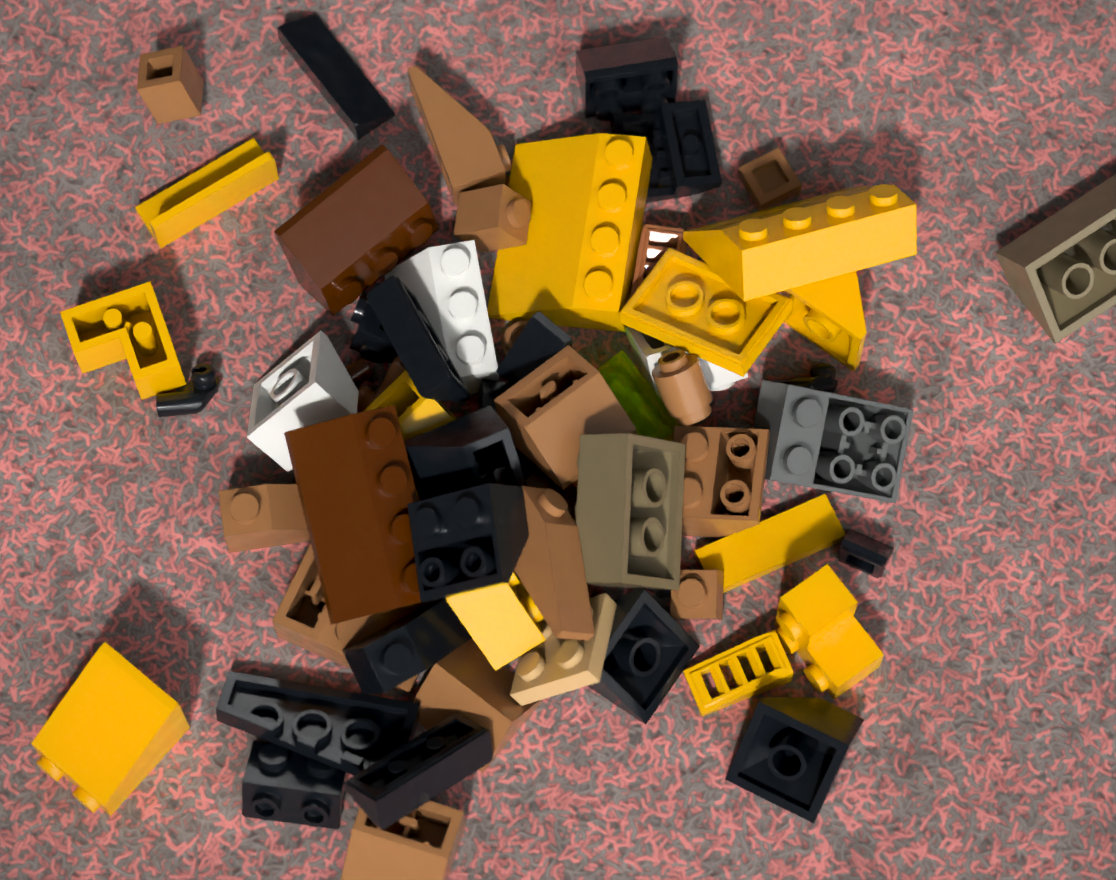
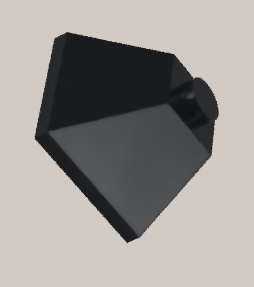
M637 588L614 600L617 607L600 682L588 685V687L642 723L647 724L700 645L645 589Z
M762 697L725 780L815 823L864 719L821 698Z

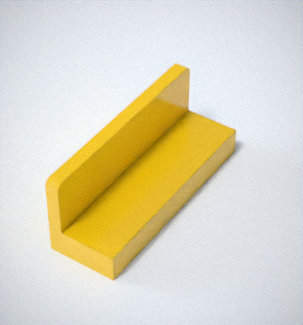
M252 138L136 206V212L161 249L278 180L279 176L275 159L270 152L264 153L257 141Z

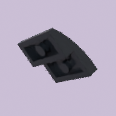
M705 100L661 103L657 112L612 116L610 122L612 134L643 136L647 138L652 156V166L646 203L687 197L721 186L722 179Z

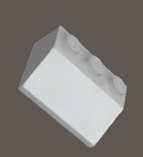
M475 240L428 247L384 275L385 280L392 275L398 277L416 296L470 394L478 393L482 379L499 381V374L496 372L498 365Z

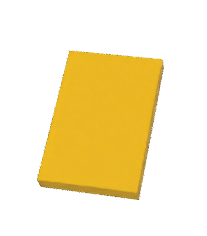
M668 248L621 309L619 317L620 323L744 377L793 309L792 299L778 293L743 301L707 263Z

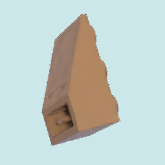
M310 543L272 622L278 638L351 669L342 651L343 649L430 602H420L331 624ZM419 674L394 688L410 695Z

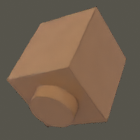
M184 46L140 54L137 91L156 122L162 124L201 116L204 80Z
M505 184L461 192L458 198L454 236L463 242L475 240L476 250L481 252L526 245L531 219V201Z

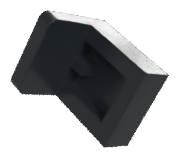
M376 282L374 288L380 283ZM360 295L350 320L358 324L350 349L359 352L364 359L370 362L392 363L394 358L398 357V354L386 332L379 329L381 323L367 297Z

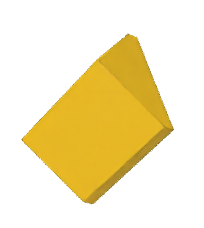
M857 271L782 291L783 296L792 299L793 309L784 323L854 372L860 364L867 334Z

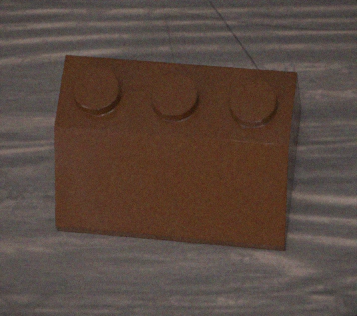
M381 144L277 228L274 233L298 283L334 316L346 305L353 303L364 290L381 276L391 272L395 265L414 249L425 244L431 235L439 230V227L427 199L388 148Z

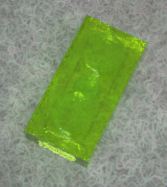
M623 350L597 368L635 426L637 435L663 440L674 432V425L681 426L676 424L674 417L668 416L662 400Z

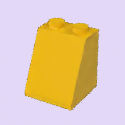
M104 642L31 744L41 756L35 763L56 782L64 776L77 787L72 795L92 813H95L101 807L111 816L189 730L190 726L179 703Z

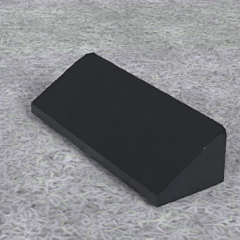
M317 14L284 23L277 28L279 41L357 140L395 116L394 111Z
M392 275L366 294L367 299L419 394L424 398L433 400L466 402L470 399V393L416 296L398 277Z
M456 712L343 782L344 789L376 826L382 830L386 829L491 762L493 751L490 731Z

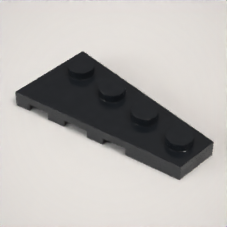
M229 671L216 706L217 721L349 774L356 775L414 738L420 718V704Z

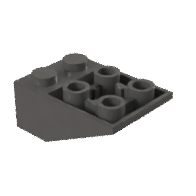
M762 380L753 429H769L770 431L765 479L896 503L914 409Z

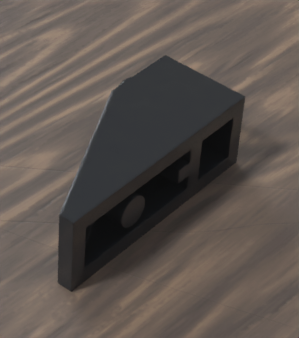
M443 598L424 605L342 651L363 694L385 693L427 670L472 639V637L449 603Z

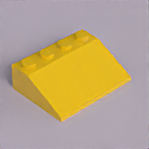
M596 133L515 144L508 187L531 201V219L526 245L497 250L487 309L489 318L514 322L529 321L535 313L540 311L557 326L626 332L627 326L620 323L619 312L631 297L652 166V156L646 137Z
M894 184L850 187L683 231V240L743 301H748L917 255L916 203Z

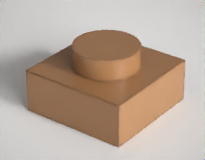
M780 148L738 168V177L759 211L766 210L801 192L802 184Z
M680 570L679 590H671L670 616L674 620H723L724 571Z

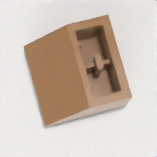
M569 345L494 399L497 414L509 427L514 446L562 490L578 480L577 457L580 435L614 433L637 435L635 426L601 373Z
M674 425L672 441L686 444L682 535L723 538L759 525L770 441L769 429Z
M428 801L388 828L382 830L359 807L351 831L341 880H448L466 826L464 811Z

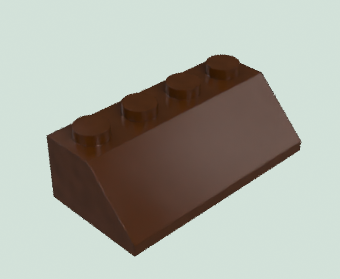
M395 405L354 413L285 432V439L330 623L335 624L420 603L407 506L409 503L417 502L418 497Z

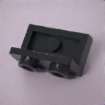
M254 740L242 780V815L261 820L338 829L341 823L342 800L345 791L343 782L347 781L349 773L274 743Z

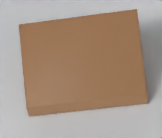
M469 640L433 665L413 702L420 704L418 723L427 730L457 712L490 731L493 759L478 769L483 773L542 700L521 706L510 696L515 674L505 666L495 671L480 648Z

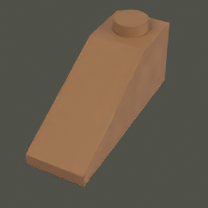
M417 66L407 68L410 90L454 205L458 204L459 193L499 184L506 185V172L511 171L512 167L504 144L496 146L491 131Z
M262 484L218 491L223 533L229 553L310 541L297 484Z
M521 486L523 488L529 538L514 571L556 638L589 641L595 635L578 526L567 511L568 505L565 499L559 493L552 489Z

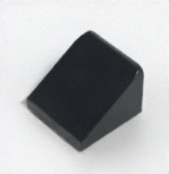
M849 530L843 538L837 558L846 565L879 578L882 577L894 548L855 530Z

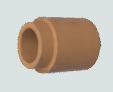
M676 350L660 357L658 365L652 371V376L668 416L674 417L676 424L681 426L691 425L708 417L712 412L710 403L713 397L697 356L686 354L683 350Z

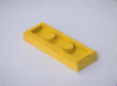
M823 494L765 519L759 525L731 534L696 549L694 555L701 570L724 571L723 593L837 544L843 541L846 533L826 494Z

